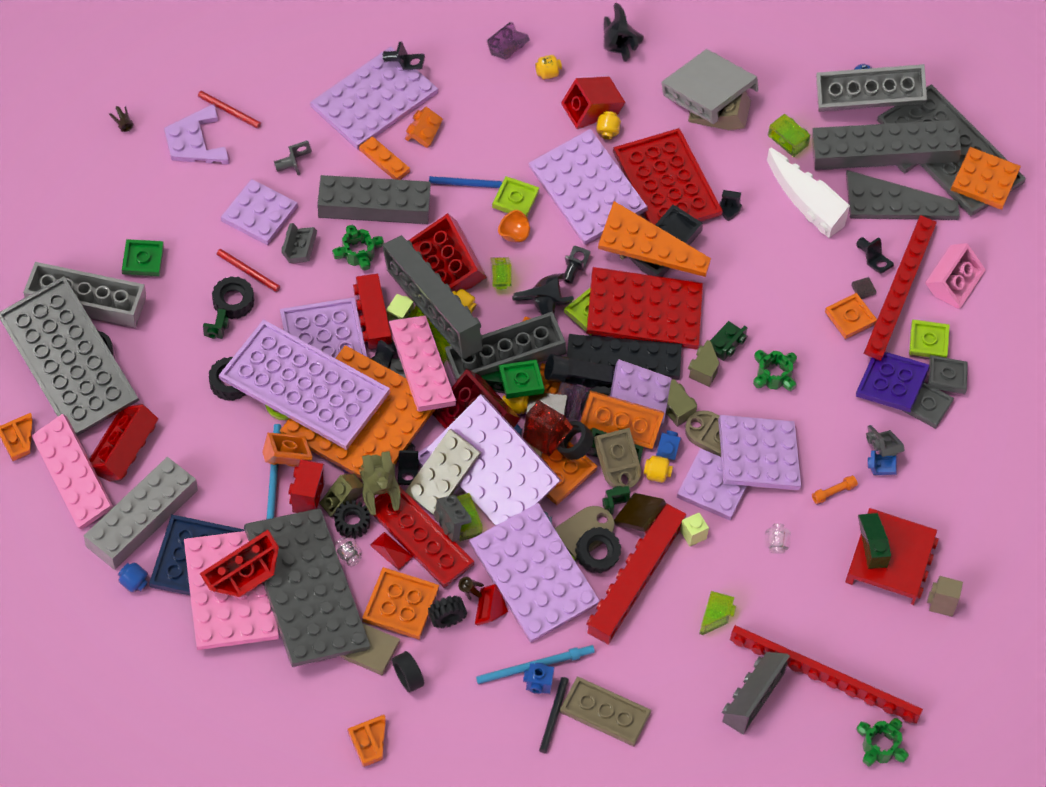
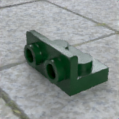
M728 321L710 340L716 356L722 361L728 356L731 357L735 353L736 347L746 341L748 327L744 325L740 329Z

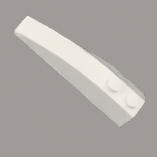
M771 147L768 151L767 162L783 191L806 219L812 222L828 238L844 228L850 205L821 180H814L811 173L802 172L799 165L796 163L790 164L787 157Z

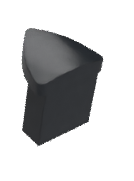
M723 190L720 207L722 215L727 221L733 219L742 208L740 192Z

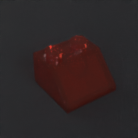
M537 400L526 414L523 439L530 443L532 447L550 457L573 426L563 414Z

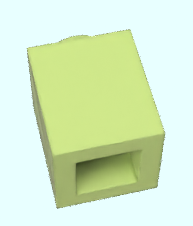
M396 294L386 309L388 321L409 318L414 311V301L407 296Z
M700 513L682 520L680 532L689 546L707 539L709 527Z

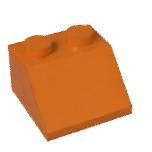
M267 432L262 451L266 463L272 465L285 464L295 467L299 466L300 459L312 460V454L305 436Z

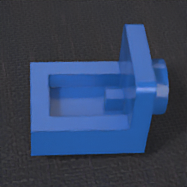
M667 430L666 433L661 434L656 453L657 456L672 460L676 459L681 437H677V432Z
M873 450L871 451V457H868V468L872 470L873 475H897V455L882 457Z

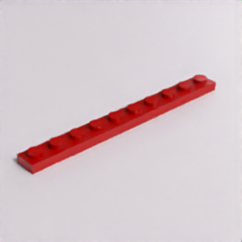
M921 215L919 216L863 354L880 361L882 360L936 226V221Z
M735 625L731 632L730 641H733L737 646H744L757 655H765L766 652L786 653L790 655L787 666L791 670L802 672L813 680L822 681L830 688L842 690L848 696L860 698L868 705L880 707L886 713L900 716L906 722L917 724L923 710L920 707Z

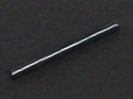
M561 677L540 745L539 751L541 753H547L569 681L566 677Z

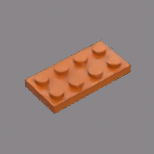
M590 390L580 422L589 429L596 428L606 433L630 428L634 444L653 449L664 411Z

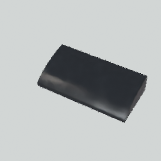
M674 204L655 224L688 245H691L703 231L702 222ZM628 257L647 275L663 277L670 269L669 267Z

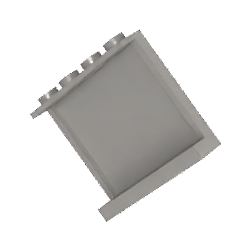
M708 49L661 82L665 97L712 124L718 121L717 112L746 90L751 88L756 92L759 91L758 79L754 74L747 72Z

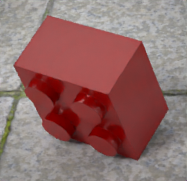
M300 459L299 466H295L293 473L295 481L290 484L288 492L290 495L289 504L292 505V512L294 513L318 509L325 484L324 464Z

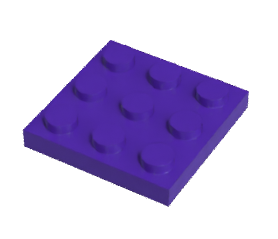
M884 352L881 361L871 358L856 391V397L911 413L929 372L930 365Z

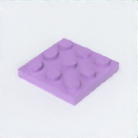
M251 179L221 216V221L268 245L297 209L298 202Z
M619 359L615 366L610 396L664 411L660 425L661 428L664 424L671 378Z
M700 448L677 493V498L727 520H731L747 486L724 484L722 458Z

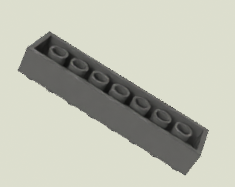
M957 120L812 128L814 170L959 162L961 145Z
M401 235L382 244L387 272L411 300L414 301L459 356L465 359L483 350L481 342L483 337L480 333L481 323L479 319L471 315L467 306L464 307L458 295H454L449 285L443 283L440 275L432 270L429 262L423 260L419 251H415L412 243Z

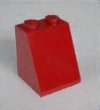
M610 76L575 78L561 102L576 129L597 123L598 117L604 112H614L618 115L626 103Z

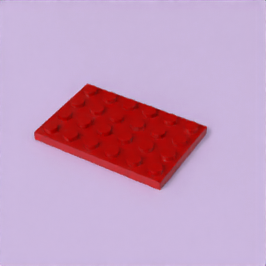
M680 128L613 147V153L625 177L647 205L648 210L643 212L647 221L655 225L673 204L700 222L722 215V209Z
M593 267L586 334L682 344L683 348L698 350L703 283Z

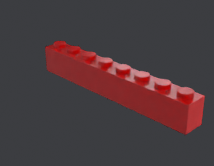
M666 503L653 524L646 530L645 537L638 540L634 554H629L625 562L627 564L625 568H621L618 571L617 581L615 584L611 583L608 587L606 598L599 601L596 607V614L590 615L586 623L588 625L587 634L609 645L680 532L681 523L686 518V513Z

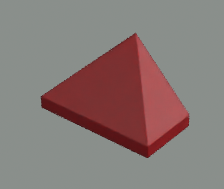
M385 532L370 544L374 550L398 570L413 558L409 552Z
M496 584L480 589L482 597L478 601L475 619L477 626L491 622L508 612Z

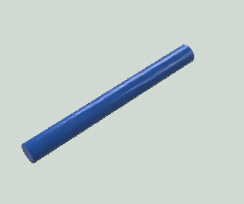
M429 176L431 184L500 188L502 181Z

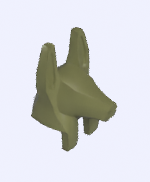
M390 451L381 452V456H362L363 464L359 472L363 481L362 495L368 511L371 515L376 514L375 495L385 493L389 494L393 510L397 511L400 505V487L395 478V464L392 463Z

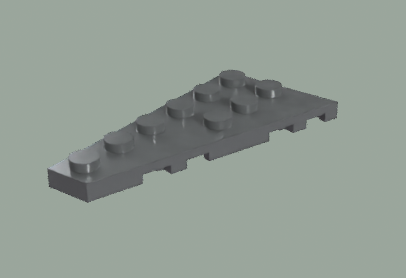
M849 170L846 171L850 219L918 220L920 215L931 220L959 219V207L956 200Z

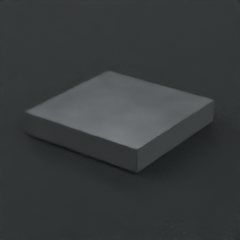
M930 355L928 388L965 394L967 391L968 362Z
M924 382L911 413L903 412L936 429L953 403L954 398L938 389L928 388V384Z

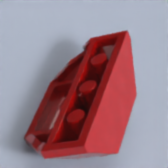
M266 530L202 571L200 575L210 591L241 597L274 576L279 546L270 531Z

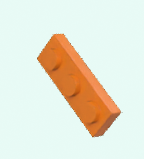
M373 136L359 146V151L392 179L401 180L410 173V167Z

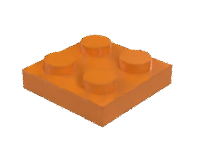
M857 293L825 308V313L845 339L875 325L877 321L876 317Z

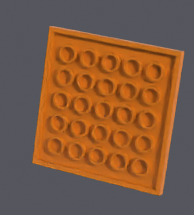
M345 345L335 359L390 388V394L347 450L290 418L280 429V434L305 436L310 451L362 479L359 472L363 464L362 456H381V452L390 451L392 463L396 464L399 460V451L408 448L436 409L418 412L405 377Z

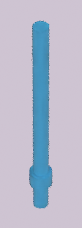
M274 424L273 433L280 434V424ZM271 464L266 519L275 517L278 464Z
M593 645L579 649L575 647L565 653L476 676L477 684L522 673L525 670H529L530 663H544L548 666L570 659L571 661L578 660L581 656L595 653Z

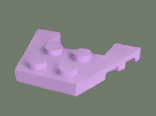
M210 105L164 128L172 161L195 162V160L206 161V163H213L215 161L229 164L226 148L206 150L202 136L201 124L218 121L214 105Z

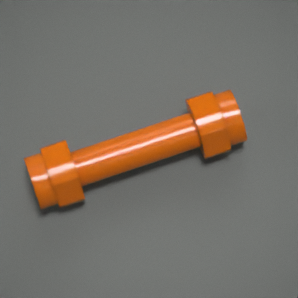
M853 475L847 476L843 479V482L824 491L822 489L815 491V493H812V499L815 504H821L831 495L844 489H853L858 485L857 480Z

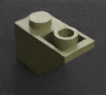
M707 340L704 346L700 345L698 348L696 360H691L688 369L690 370L689 378L710 387L718 373L719 361L711 341Z
M673 379L671 380L666 414L678 427L686 422L690 415L696 412L697 403L692 397L688 396L683 385L678 384Z
M355 474L340 475L319 504L333 517L337 507L340 508L341 503L345 506L346 501L352 504V500L358 499L363 492V483Z

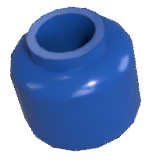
M136 562L127 563L118 573V576H120L119 583L130 592H135L137 589L142 591L148 584V581H146L148 577L147 571Z

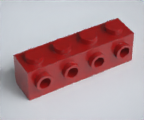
M377 273L356 276V284H353L354 295H358L359 299L356 300L357 311H361L362 314L359 316L360 326L365 328V331H362L364 343H368L369 349L377 348L380 340L389 345L391 344V333L379 275Z

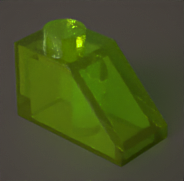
M509 257L490 258L492 286L496 287V289H507V286H511V262Z
M711 591L699 634L705 635L727 624L729 616L734 617L736 605H733L735 597Z

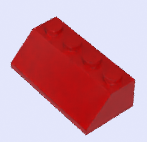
M143 404L128 406L117 413L89 458L97 476L108 481L121 480L126 476L127 469L136 460L138 451L146 444V438L153 432L156 427L155 424L159 419Z

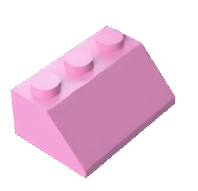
M968 243L950 245L925 284L935 297L959 309L985 272V268Z

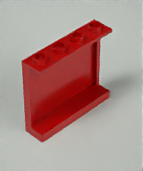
M869 508L867 514L878 513L888 538L891 559L888 567L868 569L862 535H860L845 583L853 585L855 579L913 598L911 604L914 605L916 598H921L924 589L920 587L921 582H926L929 571L925 569L927 565H931L934 556L930 554L931 549H936L939 538H936L937 530Z

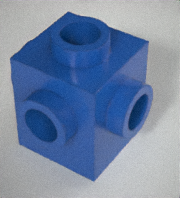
M530 663L529 670H525L523 682L527 683L526 690L535 694H550L554 667L546 666L544 663Z

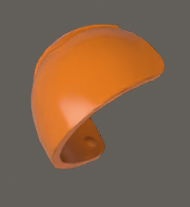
M513 210L505 215L498 227V233L502 238L510 242H522L527 239L530 232L529 221L520 210Z

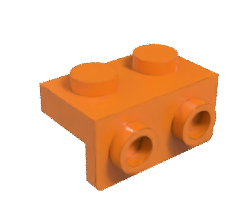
M426 106L421 111L417 110L414 114L413 123L406 129L407 135L405 140L408 141L413 138L427 148L430 146L443 118Z

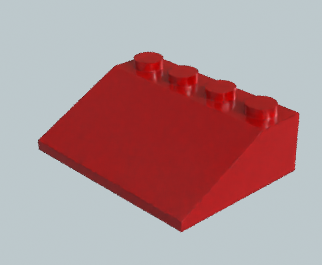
M448 213L409 239L415 251L421 253L423 260L429 262L432 270L440 275L443 283L448 284L452 292H457L460 289H470L487 278L460 225Z

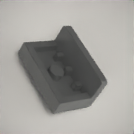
M294 223L289 224L282 246V254L289 263L308 262L310 260L318 232L315 227L298 229Z
M872 425L867 426V441L882 457L895 456L899 452L905 451L904 444L891 430L878 433Z
M455 495L437 499L436 511H434L436 522L440 523L444 533L449 536L452 542L459 540L461 525L471 523L472 518Z

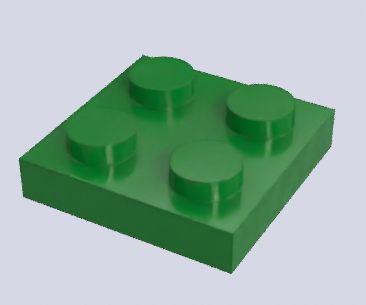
M126 239L122 274L160 276L164 241Z
M537 360L499 365L506 399L544 393L545 388Z

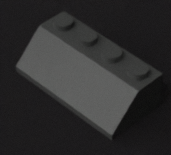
M766 652L763 658L759 656L753 666L755 668L754 671L747 673L743 680L745 684L742 688L738 687L732 697L734 698L731 704L727 703L724 707L722 722L739 733L744 734L785 674L790 655Z

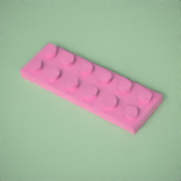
M426 315L389 321L390 332L417 411L455 406L456 400Z
M61 414L31 435L79 529H84L113 508L66 415Z

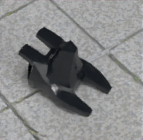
M615 3V17L612 23L609 17H604V49L614 53H621L623 61L626 62L630 58L627 45L630 44L632 50L635 51L638 44L643 41L644 36L627 23L624 9L619 3Z
M559 273L542 278L531 289L514 293L512 300H533L541 315L553 312L555 316L556 305L572 303L574 297H561L559 282L566 280L564 273Z

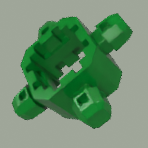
M349 225L346 227V234L342 238V247L334 248L332 254L334 259H341L345 256L348 264L352 266L359 265L365 271L370 269V261L374 258V248L382 247L384 240L382 236H375L371 239L368 231L364 229L357 230L354 225ZM358 242L367 245V251L361 250L356 254L355 251L352 252L349 249V244L353 246L358 244Z
M763 350L755 352L754 358L759 363L757 377L753 381L756 388H762L765 385L774 390L779 389L781 386L788 391L796 388L797 384L791 377L793 364L797 360V356L793 352L783 355L780 351H772L770 354ZM775 364L777 366L779 364V368L783 371L781 376H770L771 373L767 370L769 365Z
M897 718L892 719L889 724L885 721H877L872 728L866 722L861 721L856 730L860 735L865 736L862 744L863 750L866 752L862 761L864 764L871 766L876 760L880 763H888L893 756L895 760L901 763L907 760L909 757L908 752L903 748H899L903 740L902 734L899 732L902 727V721ZM884 733L886 738L889 740L893 739V746L888 751H880V747L876 744L872 745V739L875 735Z

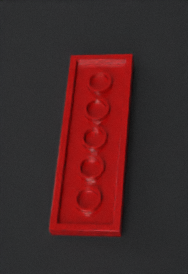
M401 487L400 505L397 511L393 510L388 493L378 495L375 498L376 514L373 516L444 588L474 565V560L455 541L452 542L443 529Z

